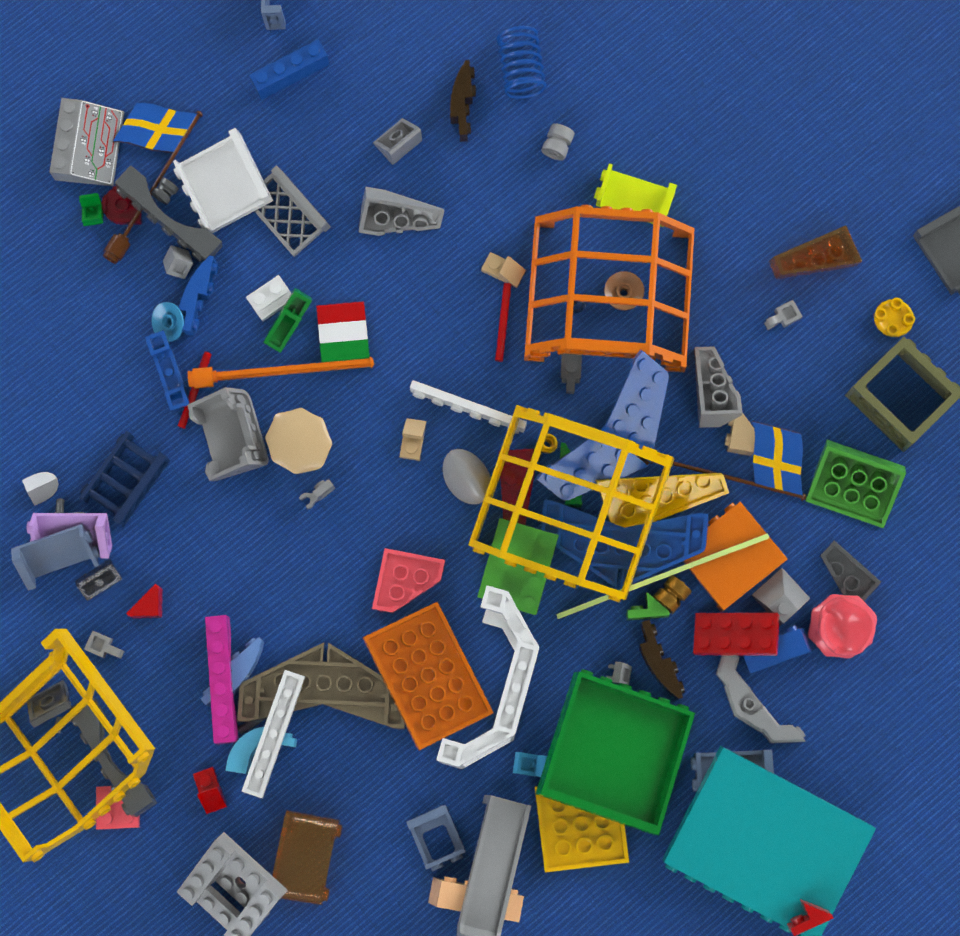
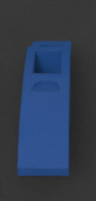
M209 256L197 268L181 298L179 309L182 315H185L183 332L187 336H194V332L198 331V312H201L203 308V300L201 299L209 300L210 294L214 293L215 283L213 278L214 275H217L219 267L214 256Z

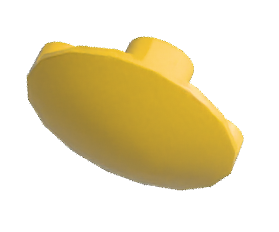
M893 298L882 302L876 308L874 322L877 329L883 334L890 337H900L911 330L915 322V316L911 308L901 298Z

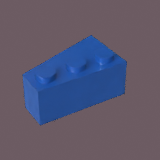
M792 626L784 630L785 634L778 636V656H744L750 674L815 651L808 637L806 627L797 629L796 626Z

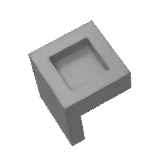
M172 245L163 259L166 273L182 279L186 278L193 264L188 250Z

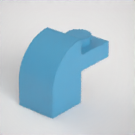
M515 752L513 773L541 777L547 756Z

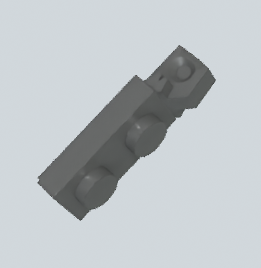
M561 355L562 383H566V394H574L575 383H580L582 355Z

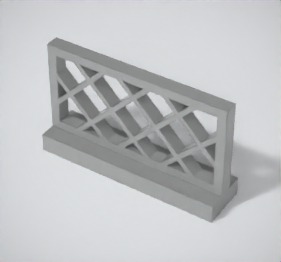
M276 165L271 170L272 173L264 179L266 186L273 179L277 183V192H269L270 195H276V206L265 205L261 207L262 213L258 209L255 210V213L295 257L323 231L326 232L330 229L331 226ZM280 195L289 196V206H279ZM265 209H275V220L265 218ZM279 209L289 210L288 220H278ZM292 210L302 211V221L292 220ZM278 223H288L287 234L278 233ZM291 223L301 224V234H291ZM305 224H313L317 230L311 235H304ZM290 237L300 238V245L295 250L290 246Z

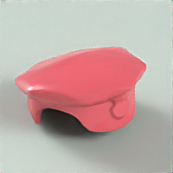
M832 594L812 609L808 637L826 657L849 659L862 653L872 644L877 625V616L859 596Z

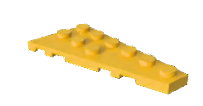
M722 473L668 476L653 522L729 494L724 475ZM660 476L619 478L615 491L652 503ZM611 479L595 481L596 484L609 488ZM599 492L604 503L606 494ZM613 497L607 517L609 522L625 528L644 524L649 510Z

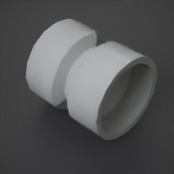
M552 124L547 134L548 138L542 146V153L555 160H565L569 149L568 146L571 145L575 135L573 130L561 124Z

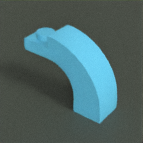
M264 727L247 732L235 743L228 756L225 771L248 774ZM286 733L282 745L296 747L297 739L292 738L293 734Z

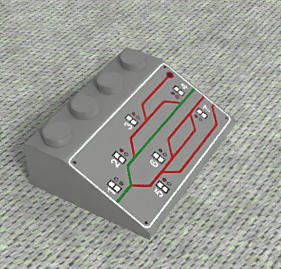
M61 98L50 166V174L55 181L113 186L120 142L113 143V140L123 126L125 112L83 100Z

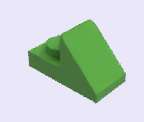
M647 592L645 594L646 609H643V606H631V610L626 611L627 620L668 618L670 616L669 611Z

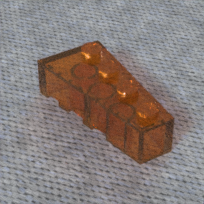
M846 225L776 255L769 260L776 279L854 267L863 262Z

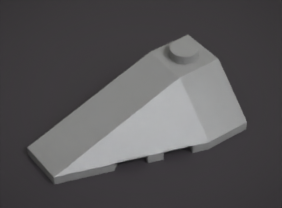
M365 187L361 206L359 233L380 236L390 232L403 233L406 230L438 229L441 226L444 209L387 190Z
M695 347L699 428L721 427L742 416L741 396L733 386V381L728 376L716 348Z

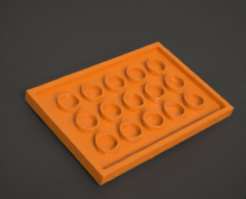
M438 602L363 637L418 751L494 713Z

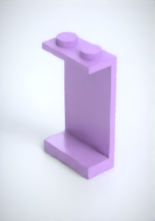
M33 513L31 520L27 522V533L31 536L30 542L83 524L85 530H89L92 535L93 546H98L100 558L109 559L112 549L107 513Z

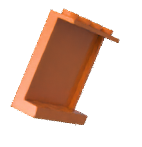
M741 502L736 505L731 503L724 509L726 512L721 517L716 515L708 522L710 526L707 531L705 550L683 562L684 564L691 563L767 533ZM769 537L767 540L692 567L689 570L718 604L717 608L723 612L788 559Z

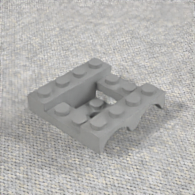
M223 832L212 843L177 893L191 906L196 902L227 929L224 936H251L288 890ZM239 877H241L246 882V884L242 883ZM216 881L244 907L243 911L239 912L211 884Z

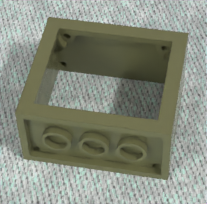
M905 337L889 350L845 395L902 452L913 445L960 398V386L955 382H951L941 368L931 363L928 355L921 353L916 348V344ZM896 355H899L945 400L915 431L909 430L867 388V384Z

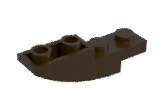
M465 60L457 74L450 102L451 124H459L460 142H468L467 135L471 134V123L466 122V116H470L469 104H473L472 97H476V86L471 84V79H475L474 67H470V60Z
M650 620L641 622L640 626L646 643L640 644L638 647L648 669L670 695L677 700L683 698L682 694L685 693L682 681L678 682L676 673L679 672L676 662L671 661L670 657L662 660L661 656L664 655L661 643L657 644L655 636L658 633L655 624H651Z

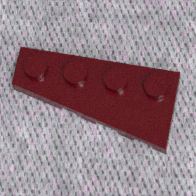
M535 449L509 450L507 455L530 462ZM505 461L500 475L503 502L516 505L528 470L527 467ZM535 471L522 506L526 510L529 508ZM502 508L503 519L510 521L513 512ZM520 514L517 523L525 525L527 516Z

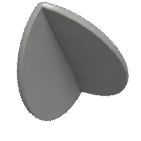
M454 449L446 455L443 462V476L449 490L455 497L465 503H482L491 480L486 466L476 455L464 449Z

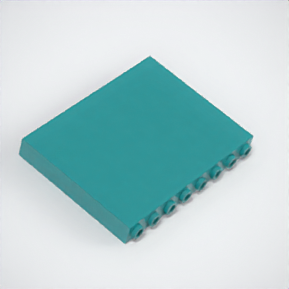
M720 745L662 860L666 863L665 867L676 873L677 870L685 874L684 877L694 883L697 880L700 881L708 891L715 893L717 890L723 894L722 897L731 903L737 901L742 904L741 908L750 913L756 911L761 914L760 918L769 923L775 921L780 924L779 928L791 933L787 923H790L791 919L797 915H806L800 899L827 909L833 914L876 828ZM829 921L800 933L799 936H822Z

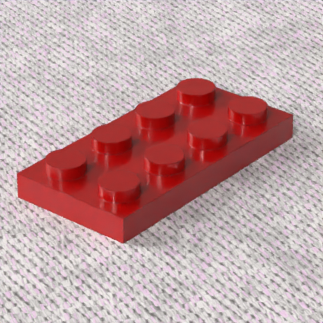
M696 613L693 653L694 655L778 656L779 614Z

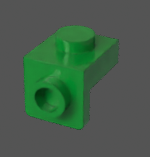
M93 193L79 196L82 207L83 226L103 224L102 202L99 194Z

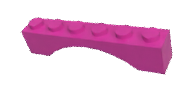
M227 615L205 617L213 740L215 744L235 743L238 741V726L231 676L230 618Z

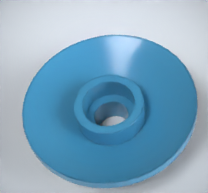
M171 302L160 303L152 314L153 330L155 333L164 330L169 342L177 340L183 332L184 318L182 312Z

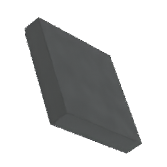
M64 680L41 691L27 701L29 719L33 727L71 708L68 687Z

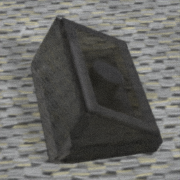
M109 559L78 578L75 582L80 592L88 601L121 581L122 577L112 560Z

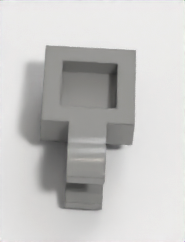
M791 300L777 307L774 310L776 315L766 319L764 324L768 330L779 323L785 328L802 319L803 316L795 302Z
M329 479L317 483L314 487L315 490L312 491L313 493H303L299 497L301 501L305 498L310 499V503L306 505L307 509H311L317 501L322 500L335 489Z
M92 631L84 650L102 658H105L107 653L118 658H122L124 654L123 650L111 645L113 639L95 631Z

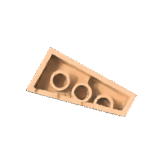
M444 876V879L433 877L428 903L439 908L461 911L468 880H465V883L457 882L456 878ZM511 889L504 920L520 921L524 896L519 895L518 890Z

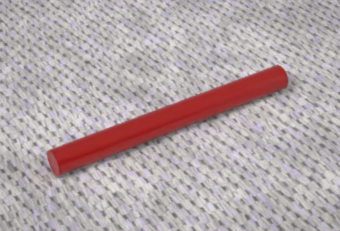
M504 283L495 356V361L503 362L512 285L510 283Z
M204 351L199 368L208 367L211 353ZM191 387L188 395L190 403L195 402L200 388L195 389ZM188 406L184 407L178 423V427L182 429L186 428L189 420Z

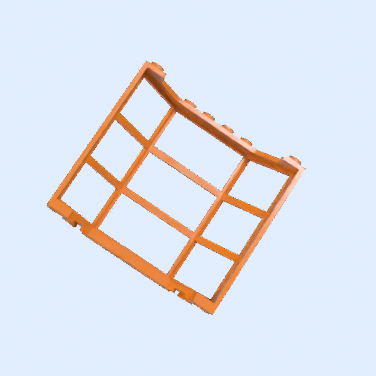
M581 205L580 207L576 206L536 216L524 361L544 362V358L550 356L551 352L555 351L559 355L578 354L634 359L636 354L642 350L654 361L655 358L661 360V365H664L666 371L685 372L695 228L659 212H653L651 209L634 211L632 208L627 207L620 210L613 209L610 206L593 208L591 205ZM580 217L653 222L651 256L578 251ZM573 218L571 251L537 258L540 227L554 228L555 222ZM660 225L672 229V237L688 238L686 269L658 258ZM577 258L650 263L648 299L574 294ZM570 259L568 294L534 301L537 266ZM657 265L686 277L684 312L655 301ZM574 301L648 306L645 343L571 338ZM567 302L565 337L531 344L533 308ZM654 308L683 319L681 355L652 345Z

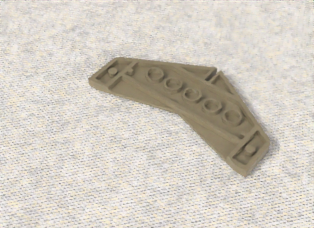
M323 642L244 681L240 685L238 722H251L268 718L284 670L305 676L294 711L323 704L394 729H405V723L382 676L328 643L327 662H323L325 644Z

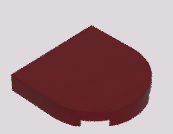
M114 186L113 189L103 196L102 210L111 222L119 225H129L138 210L133 207L132 201L126 197L124 199L116 192V186ZM142 212L134 225L142 224Z

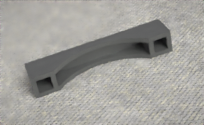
M131 165L115 181L116 192L124 199L126 197L129 198L134 208L147 213L146 217L152 223L160 224L165 234L169 237L173 235L178 239L177 243L183 249L188 248L193 252L192 256L199 262L206 260L209 256H215L223 247L222 241L208 229L185 226L165 215L152 199L146 177Z
M93 697L92 700L106 717L96 698ZM86 705L71 722L75 727L78 726L82 732L80 733L81 739L85 744H89L93 750L105 739V733L101 722L90 707ZM107 747L94 758L96 762H100L102 766L100 770L105 779H110L113 785L111 786L112 791L128 777L114 763ZM139 783L136 787L129 788L125 792L126 796L122 799L123 804L121 806L127 815L138 817L156 805L157 801L149 787Z

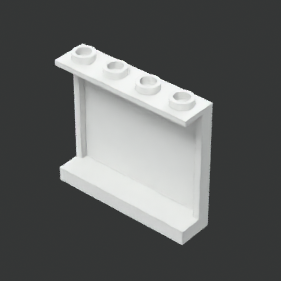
M236 128L228 131L230 136L187 160L178 163L176 160L173 161L176 167L174 172L178 179H182L184 183L182 189L186 196H190L192 200L190 205L193 211L199 214L200 219H198L201 228L208 229L211 233L224 228L273 201L242 135Z

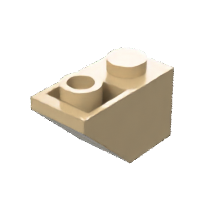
M742 413V416L728 422L731 430L730 434H726L725 445L728 446L727 452L751 456L754 453L755 432L753 426Z

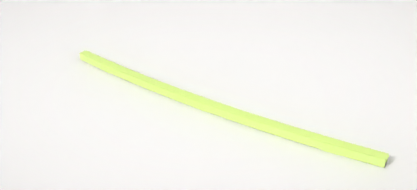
M767 533L633 584L629 592L767 540L769 535ZM609 595L556 614L557 618H563L609 600Z

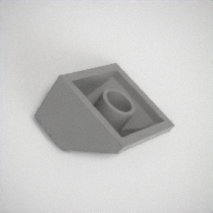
M783 568L752 594L754 599L767 613L779 614V626L784 624L810 599Z

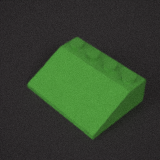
M826 440L805 501L884 528L906 475V469L903 465Z
M499 518L492 547L501 549L510 523L509 520ZM517 523L507 552L550 567L559 535ZM489 554L477 597L483 599L486 586L509 592L519 611L537 615L547 579L544 578L545 573L539 571L536 574L524 571L525 566L517 564L516 567L504 564L505 559Z

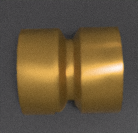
M671 575L664 583L665 588H660L653 598L662 604L669 613L673 614L679 608L680 601H685L692 591L680 579Z

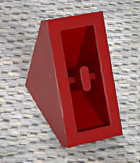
M155 584L126 614L131 618H162V588Z

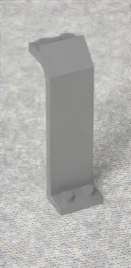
M484 795L482 803L487 804L457 925V936H501L531 809L530 805L493 795Z

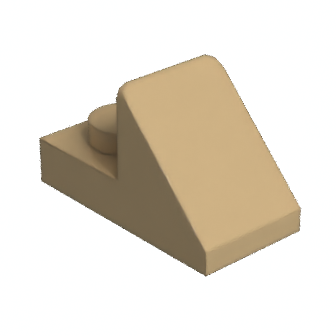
M492 252L489 253L481 269L482 272L505 283H510L515 288L518 287L526 271L511 257L507 256L504 259Z
M406 418L402 432L403 439L400 458L420 461L427 421Z

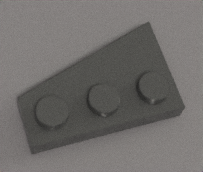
M835 540L820 555L842 595L859 596L865 601L881 583L879 579Z

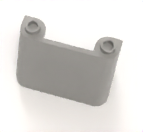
M225 387L187 405L190 419L196 424L202 425L212 457V461L206 464L205 469L209 481H218L268 464L269 459L252 400L245 390Z

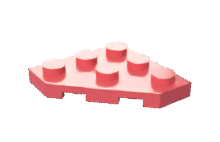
M385 548L372 609L394 613L441 582L445 560Z

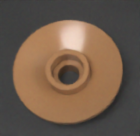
M621 271L609 277L604 287V295L643 299L644 285L637 275ZM620 291H627V295L622 296L620 294ZM610 304L618 310H631L636 307L634 305Z

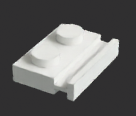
M278 275L249 294L246 299L262 322H264L283 308L291 292Z

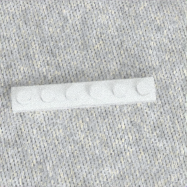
M412 380L410 391L416 398H428L438 406L445 404L450 406V409L455 412L462 413L464 411L470 413L469 416L474 419L481 420L483 418L489 420L488 423L497 427L503 425L509 428L512 419L511 415ZM519 419L515 431L516 434H519V432L524 433L527 421Z
M284 670L242 792L263 798L305 676Z

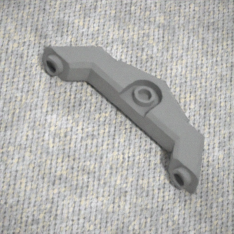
M721 655L716 676L724 684L734 717L762 733L769 743L806 742L803 738L805 734L800 727L779 725L751 691L750 687L736 671L739 661L738 655Z

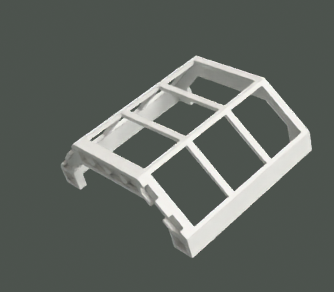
M486 586L481 603V608L486 609L482 623L502 628L515 652L493 729L466 744L442 738L436 760L442 764L459 769L469 766L514 740L539 651L536 640L509 592L491 586Z

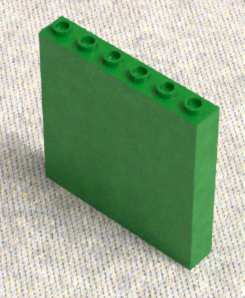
M581 669V672H574L536 794L643 832L659 835L695 713L689 711L688 706L670 704V700L658 697V699L651 697L649 692L639 690V692L631 690L632 686L620 683V685L612 683L613 680L601 676L599 679L594 677L591 671Z

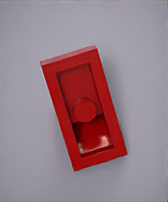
M214 767L194 773L193 776L199 792L197 796L206 814L227 807Z
M800 899L806 915L793 917L787 925L793 936H796L834 918L827 909Z

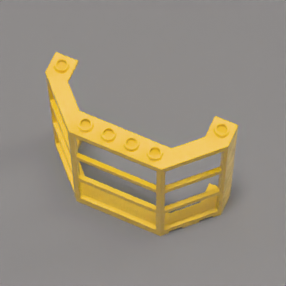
M516 405L468 545L473 547L472 551L484 555L486 552L505 559L504 564L516 567L519 564L525 566L524 571L536 574L537 571L545 573L544 578L556 581L557 578L565 580L564 585L576 588V585L595 590L609 595L608 599L619 603L621 599L626 600L674 458L646 446L640 449L639 444H636L634 441L545 412L544 416H541L538 410ZM520 418L543 424L530 462L507 455ZM550 426L621 450L609 488L537 464ZM628 452L664 466L652 503L615 491ZM505 461L528 468L515 506L493 498ZM535 470L606 494L594 532L522 508ZM613 497L649 510L636 547L600 535ZM490 504L513 512L501 549L478 541ZM520 514L591 538L578 577L507 552ZM598 541L634 553L621 591L585 580Z
M54 629L41 642L45 649H53V651L0 702V724L6 722L26 750L24 753L1 765L0 774L31 757L52 786L9 813L0 802V830L23 863L40 860L50 850L84 829L88 830L96 824L95 820L99 816L108 813L111 810L110 806L114 802L117 803L122 800L129 788L132 789L141 782L140 778L145 775L155 751L152 743L67 629ZM69 654L89 680L87 691L66 664ZM62 669L83 699L32 746L12 719V716ZM95 690L116 717L113 727L92 700ZM88 705L109 735L58 782L37 751ZM122 726L139 748L134 755L119 736ZM114 741L128 759V763L134 767V770L83 817L63 790V787ZM57 793L78 823L51 841L32 848L12 819Z

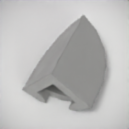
M40 472L22 480L34 506L52 497L59 485L57 477L49 472Z

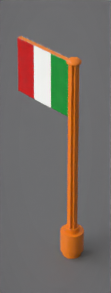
M364 301L316 306L322 363L222 372L213 371L212 367L193 368L192 371H188L189 387H194L195 389L214 387V383L222 380L365 367L373 368L374 360L369 356Z

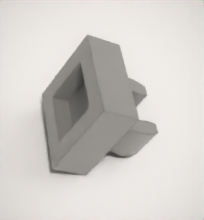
M615 662V665H608V668L613 669L614 672L613 676H606L607 678L612 679V682L618 685L620 683L629 685L632 666L623 662Z

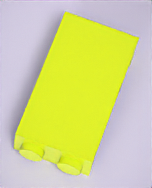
M612 164L608 165L607 170L603 169L600 181H603L601 188L597 187L594 198L597 199L596 206H610L613 209L620 210L627 207L632 208L634 211L651 209L653 212H659L665 216L668 215L676 191V184L669 183L668 188L613 171Z

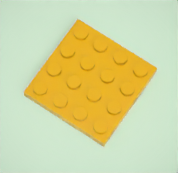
M538 786L535 787L545 872L629 863L625 825L537 795L536 790Z

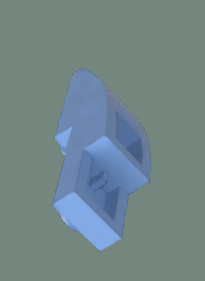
M260 637L251 639L245 645L246 649L241 653L238 651L231 656L233 696L239 691L240 685L248 680L259 661L264 646V641ZM208 687L203 692L204 696L201 700L205 705L210 706L211 696L210 687Z

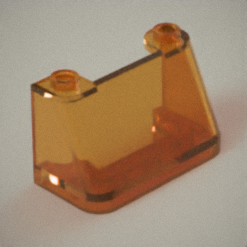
M292 810L286 811L272 875L288 890L281 899L323 905L324 901H328L330 889L326 888V880L336 837L340 838L343 825L339 824L340 820Z

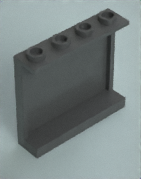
M960 206L919 228L913 235L951 295L957 292L960 295Z

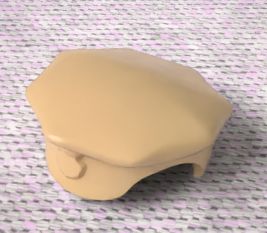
M303 408L277 413L265 436L272 461L293 474L320 469L324 465L332 446V440L324 420Z

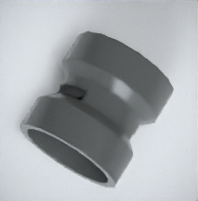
M163 177L159 182L158 188H154L151 194L161 203L168 205L171 201L170 197L176 194L179 188Z

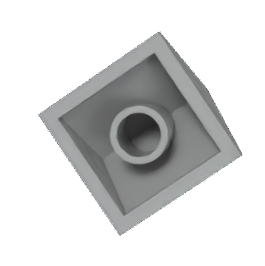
M402 118L376 139L373 144L393 165L422 141L421 129Z

